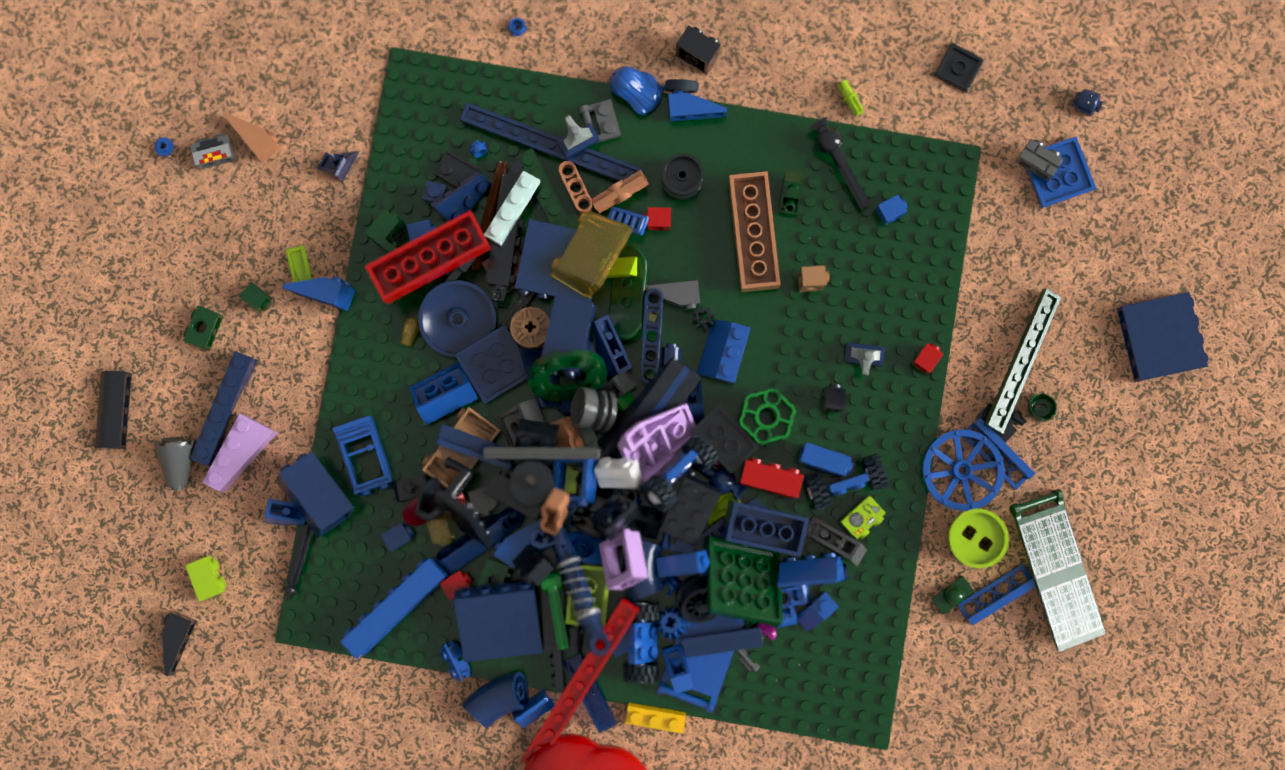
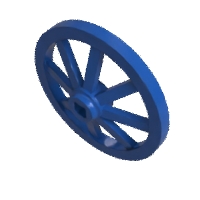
M960 429L941 435L929 446L922 463V476L928 492L941 505L953 510L968 511L987 505L996 497L1004 481L1005 467L999 449L988 437L972 430ZM960 437H970L978 440V443L965 461H963ZM951 438L954 441L957 462H954L937 449L942 443ZM983 445L989 449L995 460L977 465L970 464ZM933 455H936L951 466L952 469L930 473ZM960 467L965 468L963 474L959 473ZM996 467V478L993 486L972 474L973 471ZM953 475L952 481L942 496L935 488L932 479ZM967 479L988 490V494L973 503ZM959 480H961L967 504H959L948 500Z

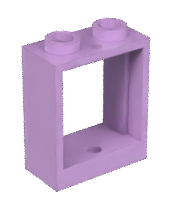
M624 529L612 541L606 538V541L599 544L607 590H624L648 578L639 532ZM622 544L624 545L628 571L621 574L616 548Z

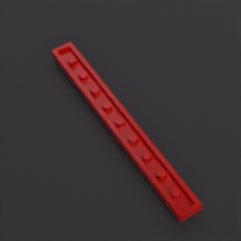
M624 598L621 600L604 627V631H602L606 633L610 640V649L605 655L600 657L594 656L589 651L520 760L521 762L527 764L531 754L541 749V745L550 742L549 745L555 744L640 608ZM602 641L594 643V647L597 650H604L605 645Z

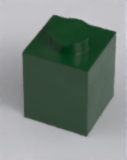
M252 282L249 283L239 296L260 313L267 311L272 305L271 300L273 298Z

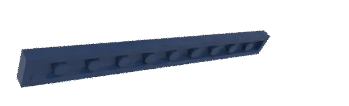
M466 103L460 121L563 161H570L574 165L616 181L624 180L639 170L644 171L642 168L589 148L566 159L557 143L561 139L560 137L470 103Z

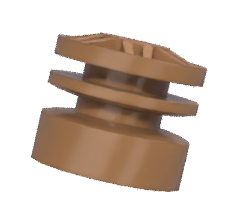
M523 308L516 312L511 320V335L523 349L544 348L550 319L539 308ZM530 324L536 327L532 332L526 329V327H530Z

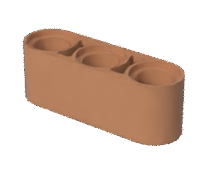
M565 161L559 166V173L578 214L582 216L589 215L593 209L592 200L575 165L570 161ZM566 168L573 170L570 175H564L563 171ZM579 185L581 189L578 192H573L571 187ZM581 202H587L589 203V207L587 209H581L579 208V204Z

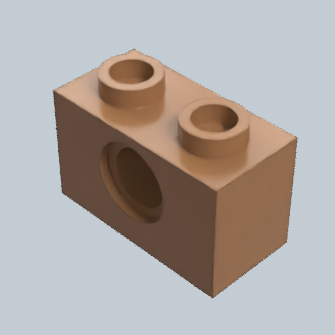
M825 266L801 267L798 272L799 292L822 291L827 282H829V271L825 270Z

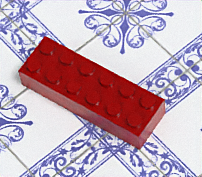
M470 210L365 267L383 301L389 304L491 250V247Z

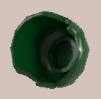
M1045 393L1034 394L1027 404L1028 414L1033 420L1038 422L1050 421L1057 413V403L1053 397Z

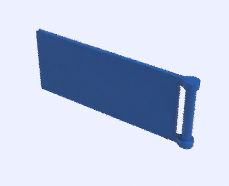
M707 571L700 572L698 577H707ZM717 615L704 623L685 621V623L690 624V627L684 628L687 634L681 633V639L676 638L673 646L681 644L684 653L682 638L742 629L745 620ZM734 651L685 658L694 686L692 690L711 696L710 702L683 692L675 694L673 688L666 686L667 680L671 681L667 665L657 693L660 695L666 694L704 708L706 712L712 714Z

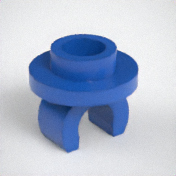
M678 576L665 577V580L662 582L663 587L667 585L670 588V591L667 593L668 596L674 591L677 592L681 587V580Z

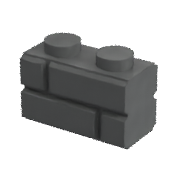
M1030 139L1015 162L1048 182L1054 176L1063 158L1060 157V153L1057 151L1048 150L1043 147L1044 144L1041 141Z

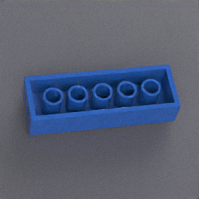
M427 558L416 565L417 570L415 572H409L401 580L403 583L400 586H394L387 593L389 597L379 600L372 607L374 610L372 613L364 614L357 621L359 623L357 627H351L343 634L345 638L341 643L356 659L366 655L434 591L441 582L450 576L435 558Z

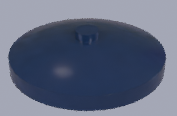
M451 280L437 285L426 295L419 310V328L423 338L431 348L442 355L455 357V353L495 330L496 312L492 300L479 286L468 281Z

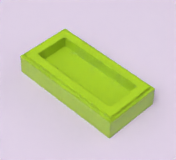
M302 245L285 250L293 282L313 279L305 246Z

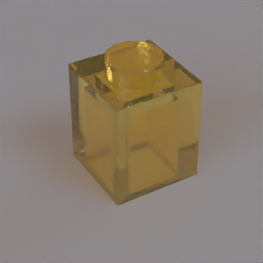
M446 516L426 522L434 545L439 544L441 547L450 544V539L455 538Z

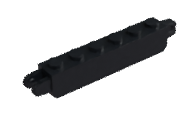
M519 161L512 163L510 174L506 173L501 178L496 214L523 172V164ZM522 213L502 246L494 242L491 243L486 281L491 288V299L493 302L504 303L507 291H510L511 285L515 284L516 275L513 274V269L518 265L516 250L521 245L519 230H523L524 219H521Z

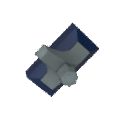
M570 115L564 117L568 135L558 140L557 143L566 159L600 141L591 123L581 128Z
M847 342L844 362L860 364L862 374L868 375L871 365L883 366L885 347Z

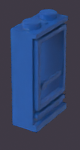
M369 415L333 428L354 495L360 494L361 497L372 494L374 489L379 488L381 491L390 488V484L395 481L374 418ZM371 435L374 445H368L366 448L348 453L346 443ZM375 448L384 476L359 485L350 456L367 450L371 451Z

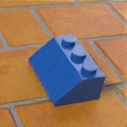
M713 319L714 325L710 327L697 374L734 385L751 327Z
M459 362L409 387L416 409L426 425L478 399L470 379Z
M836 553L824 554V558L808 555L805 556V560H798L797 557H788L785 562L780 563L778 588L836 583L845 580L842 556H836Z

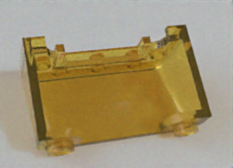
M587 211L586 213L582 212L578 218L579 228L561 258L556 257L552 263L551 268L553 270L550 275L590 299L604 283L633 228L622 222Z

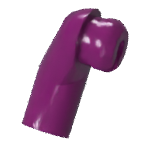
M758 623L750 626H760L761 634L765 635L768 640H774L777 636L776 629L769 624Z

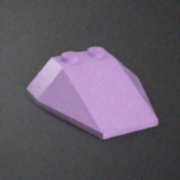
M686 403L638 422L622 436L617 444L623 458L638 460L639 469L642 473L640 486L652 475H658V477L662 478L664 472L671 465L674 466L678 458L683 454V450H681L682 445L694 435L691 430L696 425Z

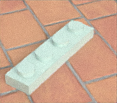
M525 171L522 172L486 230L485 238L502 246L540 184V179Z

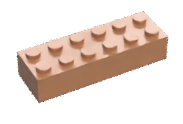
M768 171L729 175L728 185L740 292L779 289L781 284Z

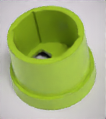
M972 509L962 513L953 521L947 533V543L954 556L963 564L973 568H987L996 564L1006 553L1009 542L1008 531L1004 522L995 513L985 509ZM967 525L976 530L971 540L962 536V532ZM983 537H987L991 541L985 551L978 546Z

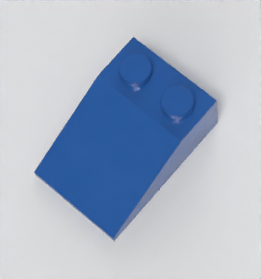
M332 276V279L322 277L283 284L282 287L296 295L345 311L349 310L355 293V289L350 287V283L335 276Z

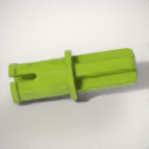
M847 80L841 81V85L837 84L836 87L844 98L843 102L847 103L855 117L861 115L864 110L857 99V94L853 92Z

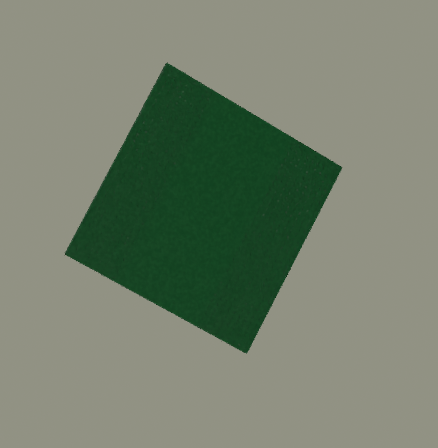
M392 47L389 52L345 281L350 283V287L355 289V293L349 310L339 309L312 447L313 454L354 509L349 518L320 538H317L313 532L299 582L295 586L298 594H294L289 600H286L284 592L275 638L276 642L353 656L341 643L345 638L343 634L349 628L357 627L359 625L357 621L364 614L372 613L374 611L372 607L379 600L389 597L387 593L394 586H400L403 583L401 580L409 572H415L417 570L416 565L427 558L436 559V555L441 549L465 534L444 514L437 520L428 521L422 525L412 526L407 524L402 517L404 507L413 499L397 502L393 483L390 484V488L381 491L379 488L374 489L372 494L361 497L360 494L354 495L333 428L369 415L372 416L394 481L398 482L429 475L422 470L424 465L421 462L427 454L431 456L440 446L436 444V439L442 424L454 427L459 419L456 415L461 410L459 408L426 425L416 409L409 389L410 386L459 362L456 357L442 355L431 348L423 338L419 328L420 306L426 295L434 287L443 283L444 278L440 276L432 286L425 284L387 304L383 301L365 266L389 253L373 242L365 232L384 209L389 213L391 210L394 211L404 221L402 225L406 229L395 241L400 247L410 242L406 224L430 220L432 225L435 224L436 228L447 223L448 221L431 205L425 204L422 199L427 181L446 185L451 192L457 189L455 186L434 175V171L446 155L447 150L480 168V173L492 184L498 161H504L508 164L506 173L510 174L512 163L517 161L516 156L531 149L461 122L460 118L466 103L563 138L568 135L565 116L570 115L574 122L582 128L585 124L578 108L611 99L621 137L600 142L588 148L644 169L643 173L649 183L646 187L633 193L625 201L619 204L616 203L601 213L593 205L592 212L589 215L582 216L576 211L560 177L559 166L565 161L534 150L574 228L605 236L599 266L602 259L614 258L616 252L623 246H636L645 253L648 260L647 286L698 280L700 306L702 305L703 309L706 310L708 307H711L710 314H715L716 316L711 318V321L713 319L751 327L734 385L701 376L704 418L720 404L738 422L743 409V401L749 394H756L771 388L777 389L789 403L793 404L796 410L790 434L782 441L768 442L765 445L759 446L749 458L762 460L761 464L768 465V463L781 465L780 469L783 470L787 468L800 470L799 474L804 475V477L820 472L825 484L828 486L863 474L864 470L861 459L877 453L882 460L889 485L886 488L872 491L868 482H864L865 487L851 490V487L846 488V493L837 496L829 493L831 506L815 510L811 503L804 477L799 496L796 499L752 487L746 488L743 496L739 499L741 503H748L755 498L769 509L809 518L808 524L814 516L851 538L853 537L839 521L865 497L871 496L886 514L882 516L884 520L879 525H872L868 529L870 533L862 540L860 538L854 539L862 543L867 549L858 566L842 558V563L847 564L850 579H846L845 582L808 585L811 601L824 591L839 608L808 632L798 621L796 625L777 628L776 625H771L776 629L777 636L774 640H768L765 635L761 634L763 646L745 649L749 653V659L760 666L756 672L748 671L739 660L741 655L735 650L712 714L706 712L704 708L666 694L660 695L657 693L666 668L662 650L673 647L676 637L673 641L669 640L668 637H662L663 631H658L657 661L645 663L659 665V682H623V665L628 664V652L618 657L611 654L584 697L626 705L634 703L686 712L688 716L887 750L891 735L928 490L922 476V463L927 449L937 438L981 147L827 120L828 129H834L840 133L842 137L840 150L871 204L860 210L830 154L822 153L817 147L816 141L819 133L810 126L819 119L710 101L726 107V117L670 122L668 93L662 94V98L654 110L641 115L636 113L626 100L616 96L611 91L609 83ZM591 112L589 114L593 128L597 135H601L595 112ZM475 141L486 143L487 152L479 158H475L469 152L471 144ZM678 153H687L696 157L704 170L703 184L700 191L688 200H676L670 197L662 186V168L671 156ZM575 165L591 199L618 182ZM571 168L564 169L563 174L570 175L572 174L573 170ZM785 169L805 171L798 215L779 213ZM768 171L781 285L779 289L740 292L728 178L729 175ZM579 185L571 187L573 192H578L581 189ZM491 186L471 209L479 226L481 225ZM535 194L532 195L527 203L526 211L522 212L521 219H524L523 230H519L521 244H524L529 219L550 224ZM899 195L907 204V212L905 215L884 226L875 209L879 204ZM581 202L579 204V208L581 209H587L589 207V203L587 202ZM612 207L641 215L648 213V207L671 208L670 231L647 230L646 226L642 236L613 229L606 224ZM640 220L637 221L635 229H637ZM488 239V243L491 247L492 241ZM490 250L484 253L482 262L489 258ZM482 263L479 271L468 268L466 272H462L456 279L468 281L479 286L491 299V288L486 281L487 271ZM825 266V270L829 271V282H827L825 288L822 291L799 292L798 272L801 267ZM596 276L591 300L596 307L594 321L609 315L612 278ZM514 288L506 294L504 303L492 301L496 312L495 329L500 326L521 296V293H517L518 289ZM535 293L526 308H539L550 319L555 297L548 296V299L536 297L537 293ZM650 297V300L652 302L659 301L658 299ZM664 302L660 370L663 368L661 366L662 347H666V344H678V348H681V363L697 373L711 325L707 326V330L704 329V326H700L697 329L696 325L698 322H692V318L696 317L693 310H685V308ZM696 306L697 309L694 310L698 312L700 310V306ZM705 314L704 316H699L701 322L703 320H708L706 316L707 314ZM530 324V327H526V329L532 332L536 327ZM592 327L591 337L594 339V333H593V327ZM643 329L629 340H620L632 365V368L627 371L638 384L630 391L635 398L648 385L641 379ZM649 331L647 334L648 339L651 341L657 340L656 332ZM594 339V340L592 341V343H593V346H594L595 354H597V353H596V346H595V339ZM846 343L885 347L883 366L871 365L869 374H862L860 364L844 362ZM933 343L941 349L940 352L943 355L932 372L926 375L911 363L925 344ZM648 350L646 352L648 359H656L654 351ZM649 369L645 371V375L648 379H653L655 377V373L653 370ZM583 371L582 377L577 376L576 379L567 378L563 373L558 372L559 386L567 383L575 385L576 381L582 382L585 379L586 372ZM613 377L607 378V379L605 380L603 386H604L607 382H609ZM528 378L485 404L475 389L478 399L463 406L465 409L469 406L500 429L492 442L509 447L496 416L519 403L535 399V395L529 387ZM830 383L839 384L841 388L846 389L845 411L841 413L821 410L824 387L829 386ZM540 407L546 423L567 417L557 411L558 407ZM762 409L759 413V420L764 425L773 424L775 421L774 413L769 409ZM594 430L598 440L605 433L600 430ZM371 435L346 443L348 453L366 448L368 445H374ZM807 442L852 457L853 467L850 474H847L845 477H838L797 463L802 445ZM375 448L371 451L367 450L350 456L359 485L384 476ZM933 455V457H932L931 464H930V473H931V471H932V464H933L934 455ZM478 459L471 469L473 472L472 479L461 492L466 502L471 505L468 492L487 487L494 472L499 474L500 471H503L511 476L512 469L510 471ZM743 463L733 472L736 476V484L739 482ZM566 465L574 466L575 470L579 471V473L583 470V465ZM690 467L689 471L697 473L696 477L710 484L709 478ZM577 483L576 494L581 496L582 485ZM596 494V499L603 501L605 503H607L608 499L610 498L609 496L607 499H604ZM639 495V498L642 500L640 505L652 507V503L650 504L648 499ZM499 502L496 509L491 511V515L498 514L509 506ZM577 507V512L584 513V509ZM542 512L540 513V515H539V517H538V519H537L536 521H538V520H540L541 518H543ZM663 512L661 523L664 519L666 512ZM478 514V520L482 522L491 515L480 517ZM523 514V521L520 526L501 540L503 541L505 538L536 521ZM571 515L573 520L580 522L581 518ZM568 520L564 521L568 534L578 531L574 526L569 528ZM400 523L409 525L414 532V535H412L414 540L394 552H390L381 534ZM708 523L706 524L703 532L709 527H711L708 525ZM297 525L288 575L303 525ZM659 528L657 540L640 536V538L659 546L664 532ZM805 535L801 557L780 553V563L785 562L788 557H797L798 560H805V556L816 555L817 558H824V554L834 552ZM539 536L536 537V541L542 544L543 539H540ZM671 536L670 543L675 544L676 537ZM698 540L694 547V552L706 551L705 546L700 540ZM496 544L455 572L449 573L450 576L446 579L459 571L467 572L472 580L470 583L471 588H477L487 558L504 563L494 556ZM663 548L661 557L683 552ZM624 550L619 558L621 574H623L622 566ZM544 551L537 552L544 558ZM601 562V563H598V564L580 563L581 565H592V566H602V567H603V563H602V562ZM510 567V570L513 572L509 582L505 581V583L512 584L514 580L524 578L514 570L515 568ZM699 573L676 576H678L682 582L683 580L687 581L689 577H698ZM491 576L489 579L490 585H499V578ZM534 583V593L540 633L543 639V653L467 662L471 669V676L469 677L491 681L506 674L521 672L525 676L530 688L541 690L544 688V690L558 693L564 692L556 691V686L552 687L551 675L555 674L554 666H550V655H553V651L545 652L541 584L537 586ZM565 583V584H564V591H565L566 610H563V614H564V620H565V623H566V613H567V603H568V594H567L568 588H567V585H566V583ZM439 585L361 658L449 673L450 667L447 661L444 662L442 659L440 647L445 644L449 647L447 643L455 640L462 651L454 599L449 600ZM667 585L649 596L631 602L660 604L659 613L662 612L666 614L665 608L672 610L673 607H677L678 611L681 609L676 601L677 592L674 591L668 596L667 593L670 591V588ZM625 589L609 590L606 624L621 600L624 598L629 601ZM782 592V603H784L787 596ZM808 604L794 606L796 615ZM673 620L671 627H674V623H676V620ZM747 620L746 624L744 622L742 629L753 625ZM562 651L565 689L587 656L586 653ZM462 655V656L458 657L457 659H458V661H461V660L464 659V657H463V655ZM667 680L666 686L673 688L672 682ZM692 689L683 692L708 702L711 699V696Z

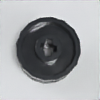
M678 153L671 156L665 162L662 168V186L670 197L676 200H688L700 191L703 184L704 170L698 159L687 153Z

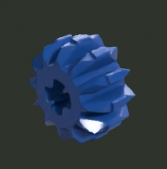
M673 607L672 610L665 608L666 614L659 613L662 620L656 621L658 624H661L657 630L663 631L662 637L664 638L668 637L669 640L673 641L676 637L680 640L682 637L681 633L687 634L684 628L690 627V624L685 623L687 620L683 617L681 609L678 611L677 607ZM673 620H676V623H674V627H671Z

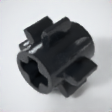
M701 305L698 312L693 310L696 317L692 318V322H698L696 325L697 329L700 326H704V329L707 330L709 324L714 325L711 318L716 316L715 314H710L711 307H708L706 310ZM705 314H707L706 316L708 320H703L701 322L699 316H704Z

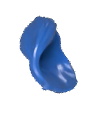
M622 66L616 69L610 77L611 91L616 96L626 100L633 110L641 115H645L655 109L665 89V86H661L654 76L645 71H638L633 67Z

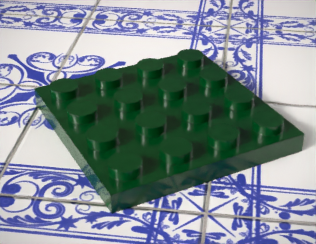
M709 537L706 540V553L709 558L707 571L708 613L776 626L782 625V588H778L780 552Z

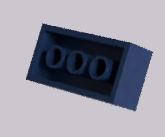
M729 500L721 539L801 557L809 518Z

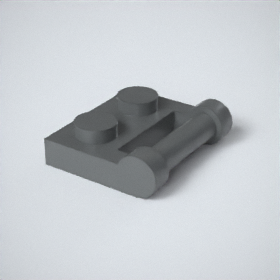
M611 99L578 108L585 125L589 123L592 125L589 113L595 112L601 135H598L600 141L597 143L621 137Z

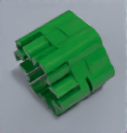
M771 388L767 391L749 394L745 398L741 417L737 423L758 446H762L768 442L782 441L789 436L796 410L793 404L789 403L777 389ZM762 409H769L774 413L775 421L773 424L764 425L761 423L759 413Z

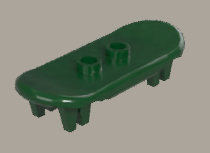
M632 245L623 246L614 256V258L637 257V276L614 277L611 280L609 317L620 340H629L643 329L648 260L640 248Z

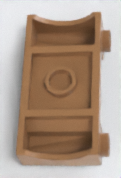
M469 406L466 409L461 408L456 415L459 419L453 427L491 442L500 431L499 428ZM440 445L431 456L427 454L421 464L424 465L422 467L424 472L433 478L439 479L448 488L459 472L452 468H445L447 457H451V459L458 461L469 469L473 468L478 459Z

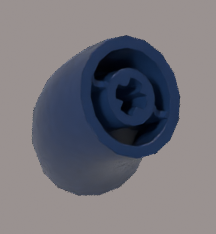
M641 539L648 578L625 589L629 602L637 601L664 588L661 578L658 577L656 558L661 557L663 547ZM625 551L623 554V573L628 571Z
M521 672L497 677L475 690L461 705L476 721L488 729L503 716L526 708L529 698L526 678Z

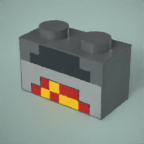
M217 134L212 139H199L195 143L190 144L194 164L200 170L237 160L232 139L228 135Z

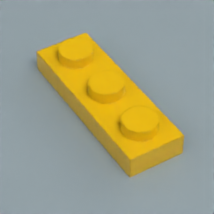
M628 703L625 724L683 734L686 712Z

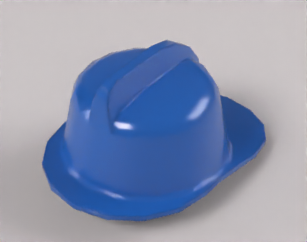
M578 531L569 533L575 553L580 556V563L598 564L602 562L599 544L604 542L603 539L594 538Z

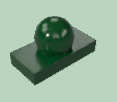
M961 576L931 599L940 612L945 614L973 594L974 590L964 576Z

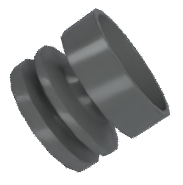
M579 387L571 403L570 419L573 427L583 429L591 427L592 430L608 432L614 424L617 412V399L614 392H605L604 390L596 392L592 388Z

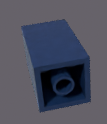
M555 295L542 356L559 350L561 353L566 351L572 352V349L588 350L593 327L592 322L596 314L594 303ZM567 367L553 372L552 375H557L559 372L563 373L567 378L576 379L577 376L582 377L583 370Z
M312 451L308 454H301L296 458L295 463L292 465L286 464L279 470L277 484L317 538H320L351 516L354 507Z

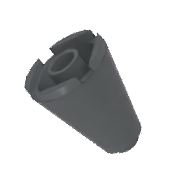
M184 437L162 438L161 443L158 440L154 441L167 487H171V490H183V487L188 484L192 461L190 457L194 450L195 438L189 437L190 441H183Z

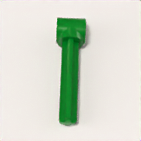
M560 571L551 572L541 585L543 592L548 593L558 650H564L569 648L559 592L563 588L562 576L559 574Z

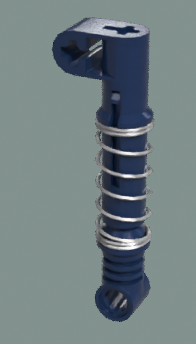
M563 523L557 535L548 533L551 543H548L546 538L543 539L545 534L541 528L535 529L530 535V547L537 552L553 547L557 558L556 567L561 569L559 574H563L565 580L563 584L566 583L568 588L567 594L570 593L572 599L570 604H574L576 610L574 614L580 613L576 617V621L582 628H585L583 630L584 633L587 632L585 637H588L589 651L597 657L605 655L610 649V640L606 633L602 632L604 631V628H601L603 626L602 623H599L601 621L600 609L592 608L596 599L592 598V588H589L587 585L589 579L584 577L583 572L585 569L580 566V556L575 553L565 523ZM537 536H539L540 539H543L542 544L536 541ZM602 641L605 645L604 650H597L594 647V643Z

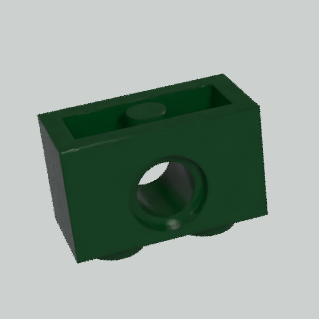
M197 306L191 314L189 327L184 331L183 341L210 351L224 316ZM205 323V330L199 332V326Z
M487 558L477 587L482 585L491 586L489 583L491 576H497L499 584L505 583V581L509 582L513 571L510 570L509 565Z

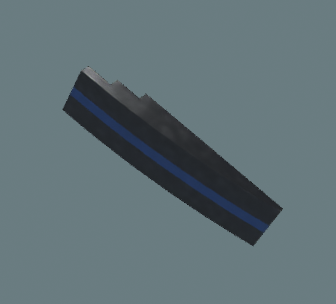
M671 357L617 418L612 428L605 432L597 441V448H600L598 462L605 457L611 459L623 458L617 446L622 436L638 422L683 404L702 377L674 357ZM583 470L575 478L576 482L582 485ZM597 478L596 494L607 499L610 495L606 488H600Z

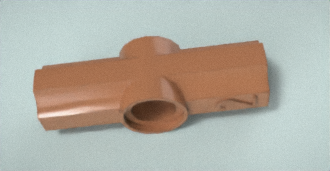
M639 170L628 178L614 183L606 191L601 192L591 200L595 209L601 213L616 203L619 204L625 201L633 193L646 187L649 183L644 173Z

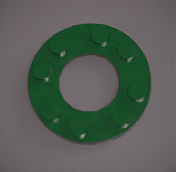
M572 349V352L566 351L562 353L559 350L546 354L536 360L528 370V384L531 391L541 398L548 399L550 402L573 400V396L579 387L598 390L602 387L607 377L603 359L593 352L581 349ZM575 367L586 372L585 379L582 382L576 381L575 385L567 383L559 386V384L553 385L549 382V376L562 368Z

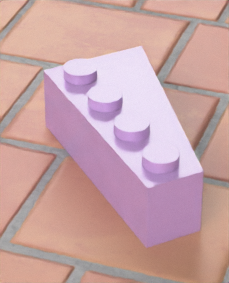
M239 414L202 483L219 492H226L279 432L246 415Z

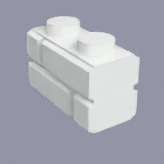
M605 457L600 459L595 468L600 488H637L642 480V473L637 459L626 457L611 459Z

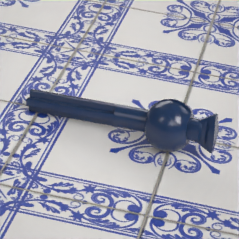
M693 464L691 466L709 478L711 485L721 489V494L732 493L736 501L743 496L748 487L736 484L735 474H730L725 468L721 467L716 470L711 467L708 471L703 472L698 470V467H693Z

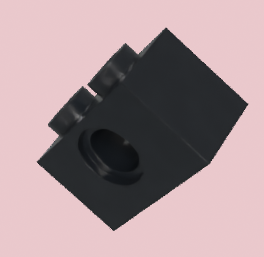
M636 504L639 515L624 529H630L632 532H639L640 536L657 540L663 516L662 510L659 511L656 508Z

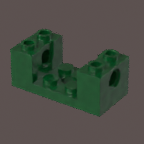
M384 209L365 234L387 253H391L400 248L395 241L406 228L402 225L404 221L392 210L389 213ZM438 278L430 281L427 284L429 286H432Z

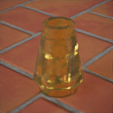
M407 316L406 320H403L400 343L411 346L420 331L417 319Z

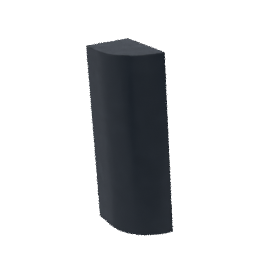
M101 371L95 448L126 449L132 373Z

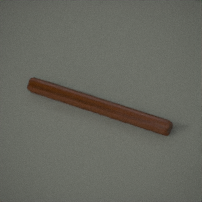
M504 161L497 162L480 225L483 234H485L494 219L501 178L506 174L508 164ZM484 253L475 258L469 266L470 269L480 270Z

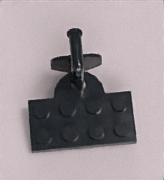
M447 457L445 468H452L459 472V474L447 489H445L439 479H430L420 491L415 515L423 520L431 521L444 514L456 524L460 531L489 549L493 541L489 537L490 533L483 528L485 525L478 520L479 516L472 511V506L464 500L462 502L457 500V496L472 479L473 472L458 461Z

